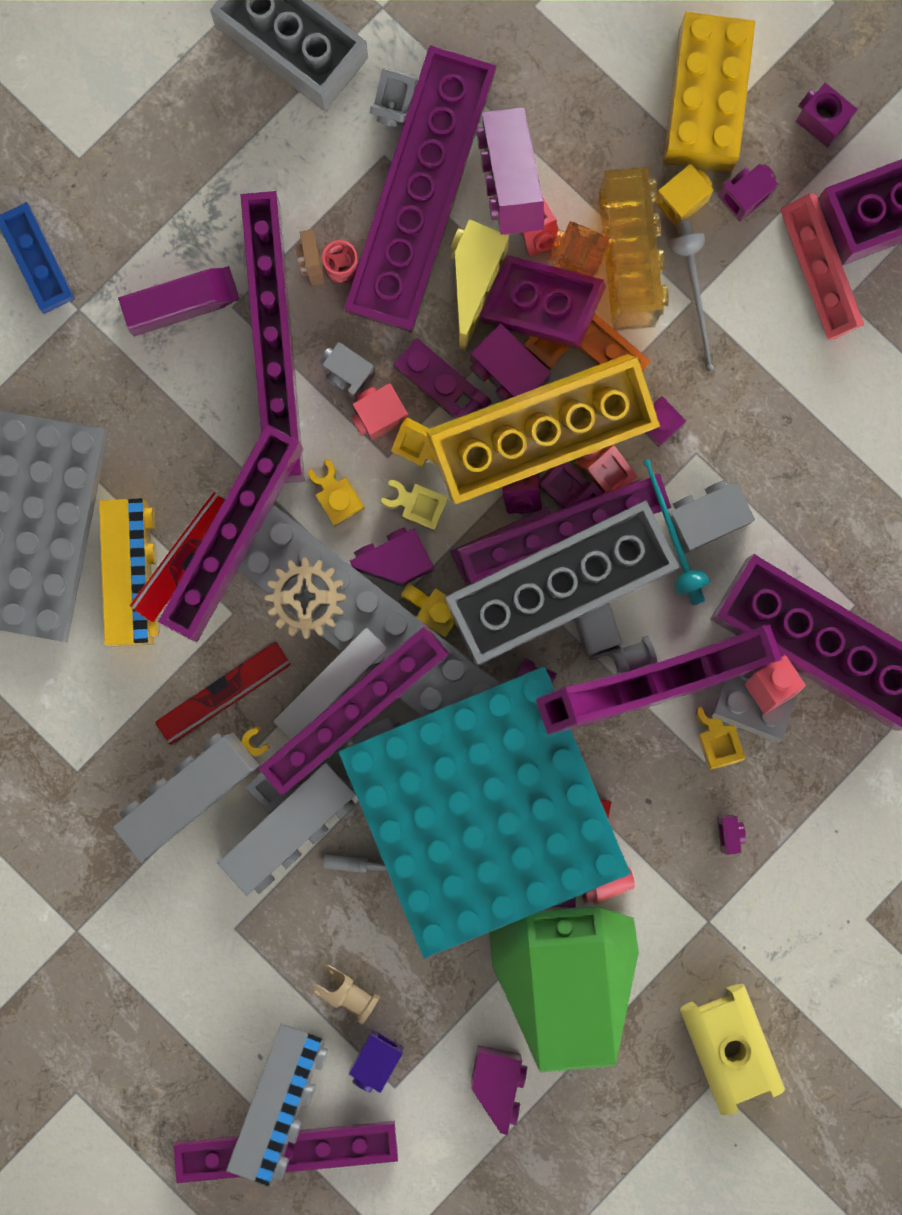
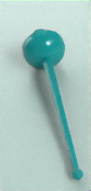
M645 459L643 464L647 467L683 571L675 581V592L677 595L687 593L691 605H698L705 601L701 588L710 583L709 577L703 571L690 569L650 466L651 461L650 459Z

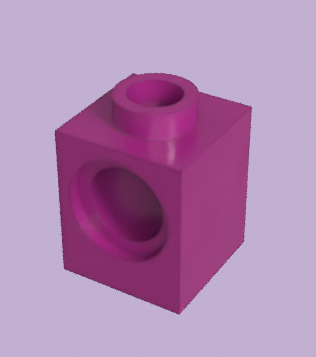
M824 83L817 92L811 89L801 100L798 107L802 111L795 122L828 148L848 125L858 109L827 83ZM816 109H826L830 113L831 118L821 117Z

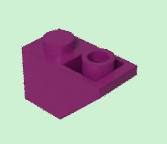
M405 527L400 528L386 536L388 542L376 548L373 543L356 550L354 552L356 558L350 560L352 567L358 572L399 586H404L434 571V566L415 528L408 532Z
M478 1045L471 1077V1089L500 1134L508 1135L510 1124L516 1125L518 1121L520 1103L515 1102L517 1087L524 1088L527 1066L522 1065V1057L519 1053Z

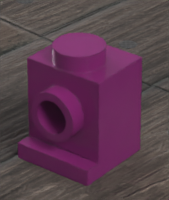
M759 163L751 171L746 167L731 182L729 180L725 182L717 196L741 222L769 199L779 184L776 182V176L772 169L766 164L761 165Z

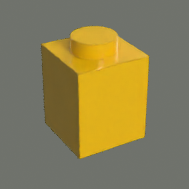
M690 163L658 190L654 203L677 228V223L686 221L709 201L714 189L711 187V180L706 173L700 169L696 170Z

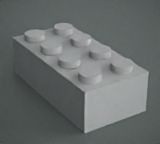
M218 0L210 9L216 29L323 111L328 109L368 59L366 40L313 0Z

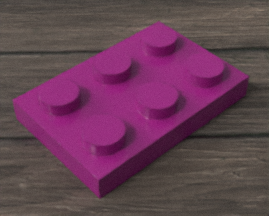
M506 255L479 316L482 322L498 326L501 323L508 330L579 349L606 285L604 280Z

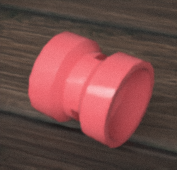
M332 241L325 247L322 254L325 273L334 283L348 284L354 280L359 264L357 251L348 241Z

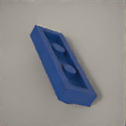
M26 202L1 214L0 229L40 311L46 314L75 300L30 205Z

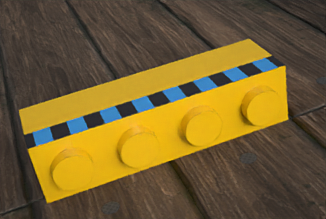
M143 498L99 500L104 645L110 647L154 645V636H159L160 633L159 617L157 616L154 622H150L130 607L131 602L151 577V565L157 563L155 543H150V529H155L154 508L149 507V503Z

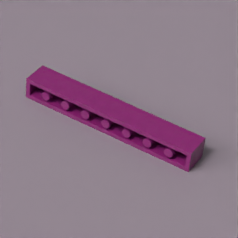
M276 191L240 194L261 433L266 424L300 441L302 445L281 206ZM303 453L299 456L285 484L305 482Z

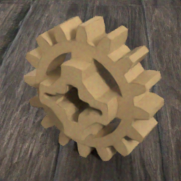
M303 557L300 567H297L290 560L288 561L289 571L285 573L277 568L276 573L280 578L279 581H268L267 583L274 590V594L265 596V600L274 603L275 606L268 611V615L280 616L276 623L279 629L287 624L290 625L288 630L290 636L294 637L298 629L302 630L304 639H309L310 631L314 629L319 636H323L324 630L322 626L328 624L330 627L335 628L336 624L332 619L333 615L344 614V611L337 607L338 602L347 600L346 595L337 593V590L343 587L344 583L342 580L332 581L331 579L336 571L330 568L323 572V561L318 560L314 567L310 566L307 557ZM313 575L324 580L330 591L319 590L315 587ZM298 576V582L291 590H283L292 578ZM307 586L310 594L316 596V598L309 601L308 607L305 610L303 604L297 601V596H302ZM329 605L326 613L314 621L315 612L321 606ZM283 606H293L298 611L299 622L288 617Z

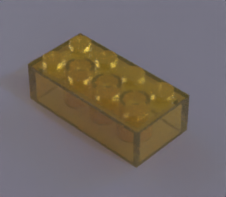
M648 167L607 170L604 172L598 197L612 328L615 331L655 327L660 316L664 314V307L668 306L669 302L667 285H661L660 271H664L665 268L663 249H657L656 236L661 234L659 214H653L652 201L657 200L656 180L649 178Z

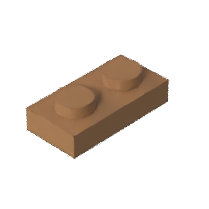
M314 229L300 231L302 244L295 245L302 277L309 276L311 286L325 284Z

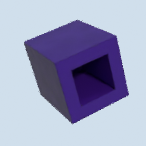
M372 1029L350 1067L348 1075L354 1077L352 1082L366 1092L371 1093L374 1089L381 1093L400 1060L404 1047Z

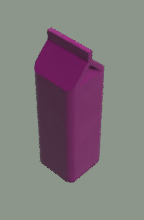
M226 266L223 268H210L118 297L127 328L134 337L223 309L231 303L240 300L230 267Z

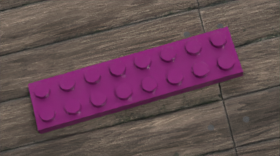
M429 45L344 307L346 313L411 333L413 332L497 65Z

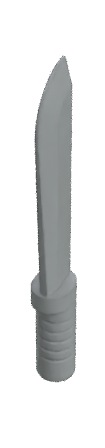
M324 855L323 868L366 873L367 870L388 872L385 864L368 862L366 857Z

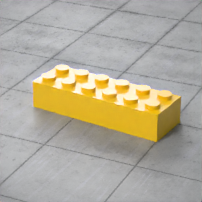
M626 354L427 429L425 432L449 498L456 505L656 429L660 425L638 357Z

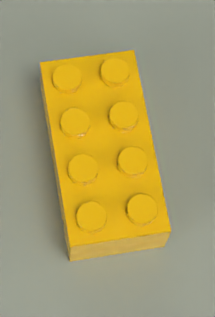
M685 12L679 29L663 164L687 167L691 163L694 168L725 172L733 171L740 156L755 20Z

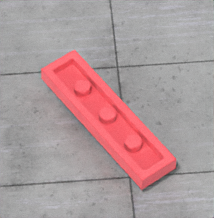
M808 193L780 210L827 339L833 340L864 326L817 194Z

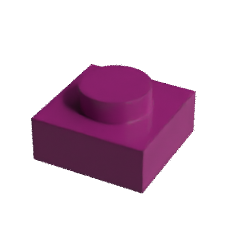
M663 396L653 403L660 427L645 432L658 447L686 422Z
M734 815L717 816L721 852L726 855L742 853L741 844H746L743 822L738 823V816Z

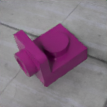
M539 473L502 487L507 513L526 514L542 509Z

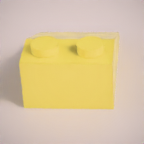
M471 219L468 220L465 229L458 228L451 245L453 249L451 259L455 260L454 275L459 349L465 352L479 322L482 308L505 260L509 243V235H501L499 231Z

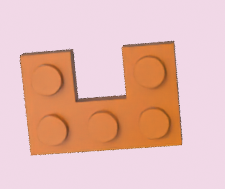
M594 313L579 350L596 365L626 354L638 357L643 372L651 360ZM531 336L523 345L549 371L570 348V346Z

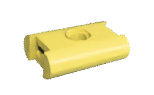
M744 984L726 987L727 996L698 1007L691 1001L680 1008L721 1115L739 1112L736 1104L768 1092L774 1098L785 1091ZM731 1041H739V1052L733 1057H726L724 1053L726 1045Z

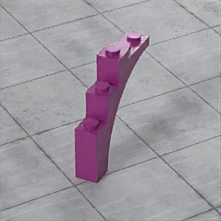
M765 625L713 645L652 665L561 688L536 698V702L547 735L595 725L624 713L647 709L673 698L699 693L723 684L730 679L781 661L782 657L770 625Z

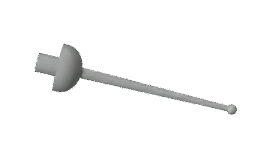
M687 220L677 223L679 237L670 240L669 245L675 254L686 256L708 364L707 370L711 372L714 370V366L711 363L694 254L702 249L705 237L703 233L693 234L691 221Z

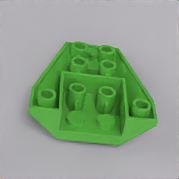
M602 907L540 911L489 932L492 967L539 1072L615 1067L639 953L634 918Z

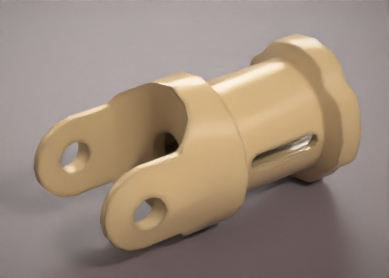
M324 965L323 970L325 973L337 981V991L329 992L316 984L311 985V990L333 1007L337 1008L340 1006L356 1016L358 1023L363 1025L380 996L377 994L371 996L356 986L354 979L331 965Z

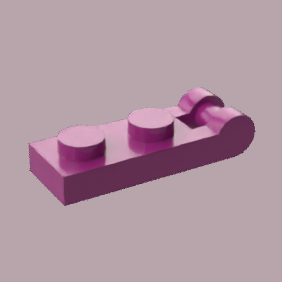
M418 338L411 343L394 363V368L454 419L486 408L492 403L485 393L474 387ZM463 394L470 399L464 408L456 404Z

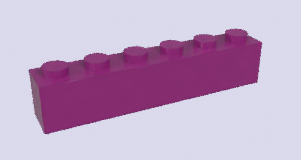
M266 424L159 618L158 623L192 641H199L301 455L303 447L300 441Z

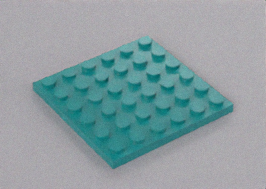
M545 666L339 751L341 760L423 959L631 874L571 729L547 735L536 702V698L555 691Z

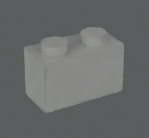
M722 480L705 489L707 495L697 500H694L693 496L690 495L672 504L675 510L671 511L669 515L685 554L755 521L737 481L726 485L725 481Z

